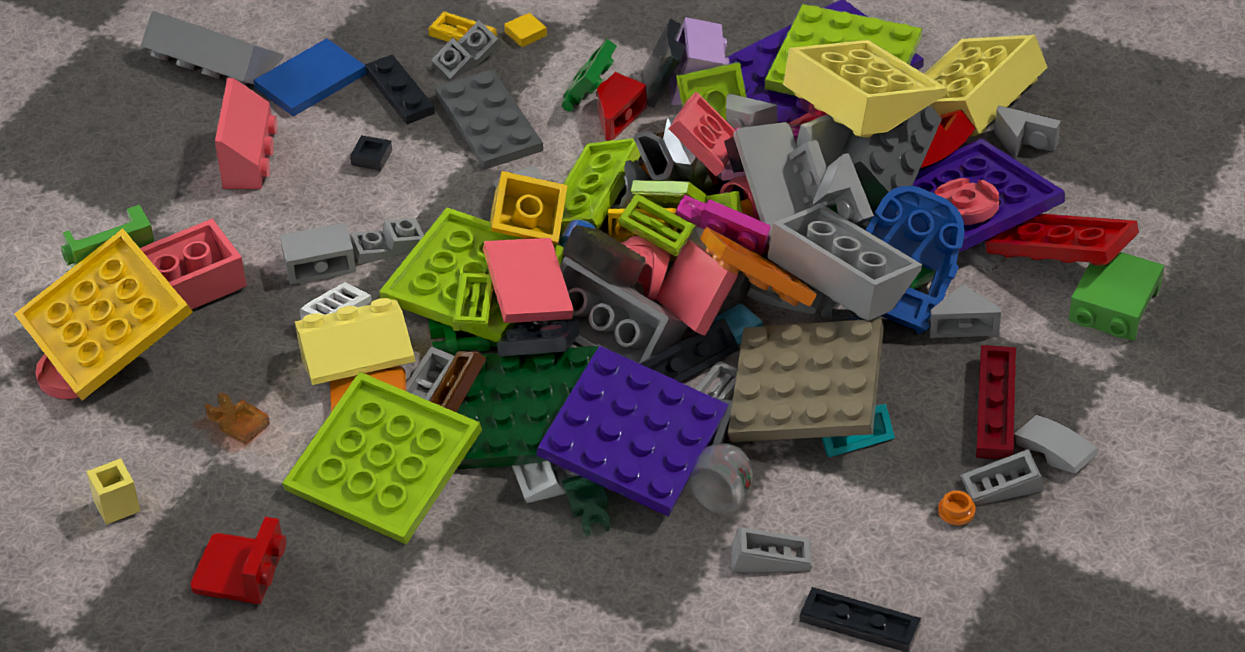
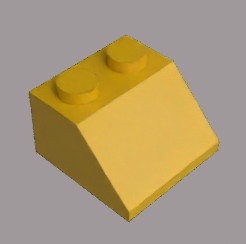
M502 171L494 195L490 218L491 231L525 239L551 238L553 245H558L567 185Z

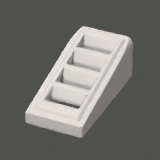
M344 282L304 305L300 309V317L302 320L303 317L309 314H331L345 306H356L357 308L366 306L372 300L371 295ZM347 293L355 298L351 299L345 296V294Z

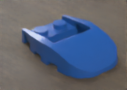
M900 186L889 191L883 197L865 231L919 262L923 267L935 271L928 294L908 287L892 311L880 315L916 330L915 333L922 334L930 326L927 322L931 316V309L944 299L951 280L956 276L959 267L956 265L958 252L962 248L964 239V222L958 209L949 200L916 186Z

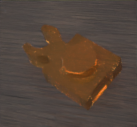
M225 393L217 395L220 407H213L208 403L204 406L209 420L218 422L222 432L244 445H247L270 425L267 413L243 399L234 405L231 403V398Z

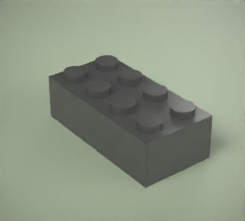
M930 105L888 132L876 133L872 137H860L855 135L853 130L851 131L839 157L849 153L873 215L881 200L889 191L900 186L913 185L942 120L936 110Z

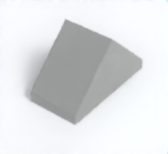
M960 285L931 309L930 338L999 336L1001 307L964 285Z

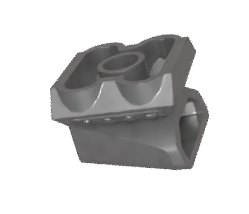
M675 118L667 119L663 138L649 131L638 132L634 135V141L653 181L690 182L707 196L715 192L716 189L709 176L707 167L668 129Z

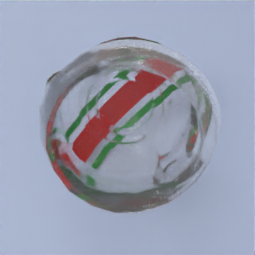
M714 444L705 448L696 458L690 476V487L694 496L704 507L720 515L733 513L742 505L744 493L751 486L753 469L750 460L739 447L731 444ZM720 483H728L731 489L721 492ZM726 492L732 493L733 502L728 504L721 503L718 500V496Z

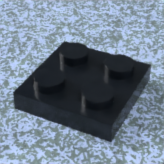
M568 319L548 320L544 324H534V321L517 322L514 324V328L507 330L506 335L497 342L498 357L568 351L580 335L579 322L568 321Z

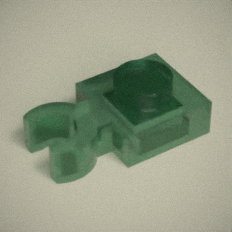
M580 475L562 480V488L573 518L583 515V533L586 536H591L590 524L593 522H600L605 532L610 531L609 515L602 510L608 508V499L603 486Z

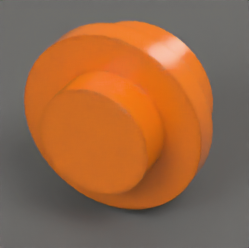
M951 491L939 502L938 514L948 524L964 525L974 518L975 504L967 493Z

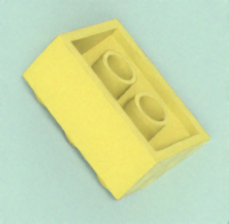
M381 298L372 301L371 305L358 308L356 306H345L339 308L335 313L326 315L320 313L309 314L303 317L302 320L294 322L301 358L312 385L355 376L359 372L368 373L415 362L403 312L396 299Z

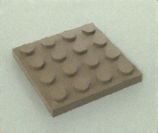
M882 319L743 328L728 428L730 441L744 442L873 434L884 330Z

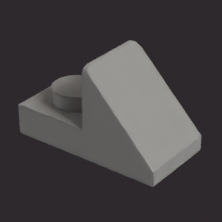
M998 105L994 133L1016 160L1023 144L1055 152L1059 140L1061 121Z
M847 153L827 167L813 200V205L835 200L838 214L860 227L874 215L851 157Z

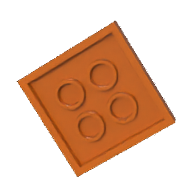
M708 227L704 229L699 238L707 246L705 251L712 255V259L719 262V266L735 275L738 274L739 270L742 271L741 274L749 278V282L765 291L772 287L771 290L779 294L778 297L797 307L799 302L810 307L817 296L794 274L783 270L781 266Z

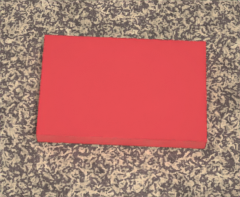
M695 92L686 101L668 129L717 176L725 169L729 162L724 141L733 137L735 129L698 92Z
M551 238L484 241L483 252L504 323L572 319L574 310Z
M688 239L663 282L656 300L692 330L705 336L736 281L738 274L735 275L719 266V262L712 259V255L707 253L704 248Z

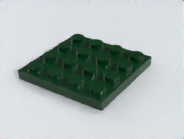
M599 345L571 347L568 351L500 357H498V353L481 354L486 358V361L456 413L480 422L482 431L457 469L518 466L533 463L542 464V462L547 461L536 455L538 446Z

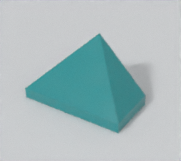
M886 403L876 405L873 434L822 437L827 457H833L894 439L895 435Z

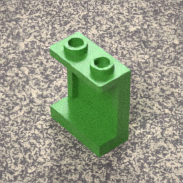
M137 205L127 209L129 223L101 233L75 240L70 230L63 232L65 245L60 248L67 266L70 265L73 268L122 228L139 248L153 243L152 227L141 206Z
M1119 252L1106 265L1095 266L1089 263L1071 297L1069 321L1077 323L1082 327L1094 328L1110 333L1115 337H1123L1135 341L1139 322L1152 296L1157 297L1161 289L1164 265L1123 252Z

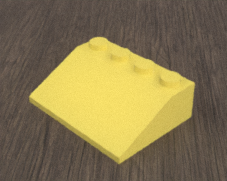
M1035 35L961 39L924 73L948 88L947 94L930 106L936 110L938 115L961 109L976 128L970 136H976L986 130V126L996 118L998 105L1007 107L1011 102L1020 98L1021 93L1029 85L1035 83L1038 80V76L1048 67Z
M869 40L789 48L783 85L795 92L797 97L809 101L814 105L815 109L827 113L833 117L835 122L844 124L853 130L855 135L860 137H872L873 134L890 131L945 96L948 89Z

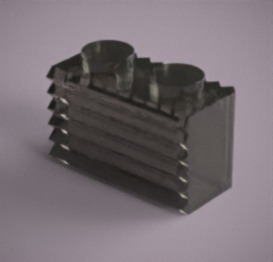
M580 225L573 227L562 251L564 256L608 284L629 287L630 289L635 286L646 262L645 257L640 256V254L621 244V242L602 232V230Z

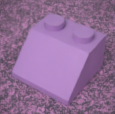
M685 17L677 41L685 44L686 47L669 79L671 105L682 104L676 76L729 64V58L725 57L727 39L723 38L722 24Z

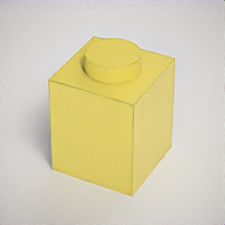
M121 458L86 471L93 501L106 525L140 512L134 481Z

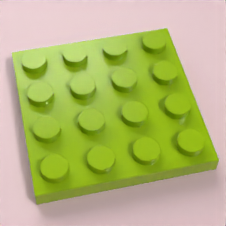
M802 4L765 79V89L795 95V92L783 85L789 48L869 40L910 65L922 38V28Z
M447 207L379 291L380 299H396L401 309L453 327L452 321L461 273L490 274L483 252L484 241L525 238L491 231L489 221ZM553 245L559 265H561L566 256V248ZM468 282L462 316L469 315L474 282ZM482 282L476 317H481L487 283ZM494 290L488 332H481L480 327H474V332L467 331V326H461L460 330L497 343L501 337L506 335L507 330L514 328V324L517 322L504 323Z
M359 372L282 484L285 491L407 545L481 433L482 428L480 422Z

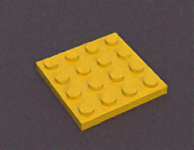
M122 228L14 313V315L77 396L84 400L191 315L193 311Z

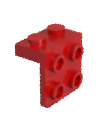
M264 517L255 539L223 533L213 534L191 580L192 592L261 605L267 588L273 581L274 572L280 557L283 556L286 548V536L281 533L279 519Z

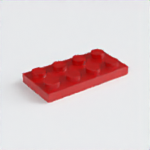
M1041 213L1020 225H1016L987 239L985 245L987 254H998L1004 258L1021 256L1031 257L1032 260L1055 259L1061 260L1063 263L1078 261L1102 266L1110 263L1139 233L1138 223L1135 220Z

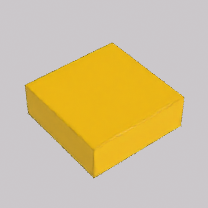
M530 12L504 24L505 33L521 47L547 36V27Z

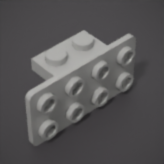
M786 122L742 127L733 133L760 220L771 227L767 240L768 245H770L773 222L818 205H813V200L827 169L818 140L807 141L797 148L791 127ZM830 200L819 204L830 209L836 205L835 200Z

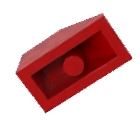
M614 72L606 81L601 82L596 91L598 114L606 141H613L647 108L646 84Z

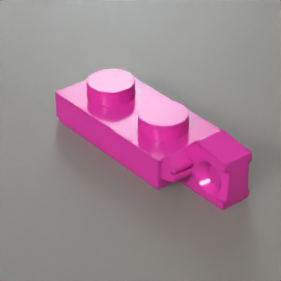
M684 195L676 210L677 216L694 224L697 228L705 229L708 227L751 251L763 254L767 246L771 230L769 224L709 199L707 203H703Z

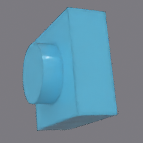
M742 303L716 316L714 322L725 318L738 345L742 341L743 328L763 326V322Z

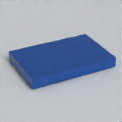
M326 38L254 79L255 89L294 117L366 75V66Z

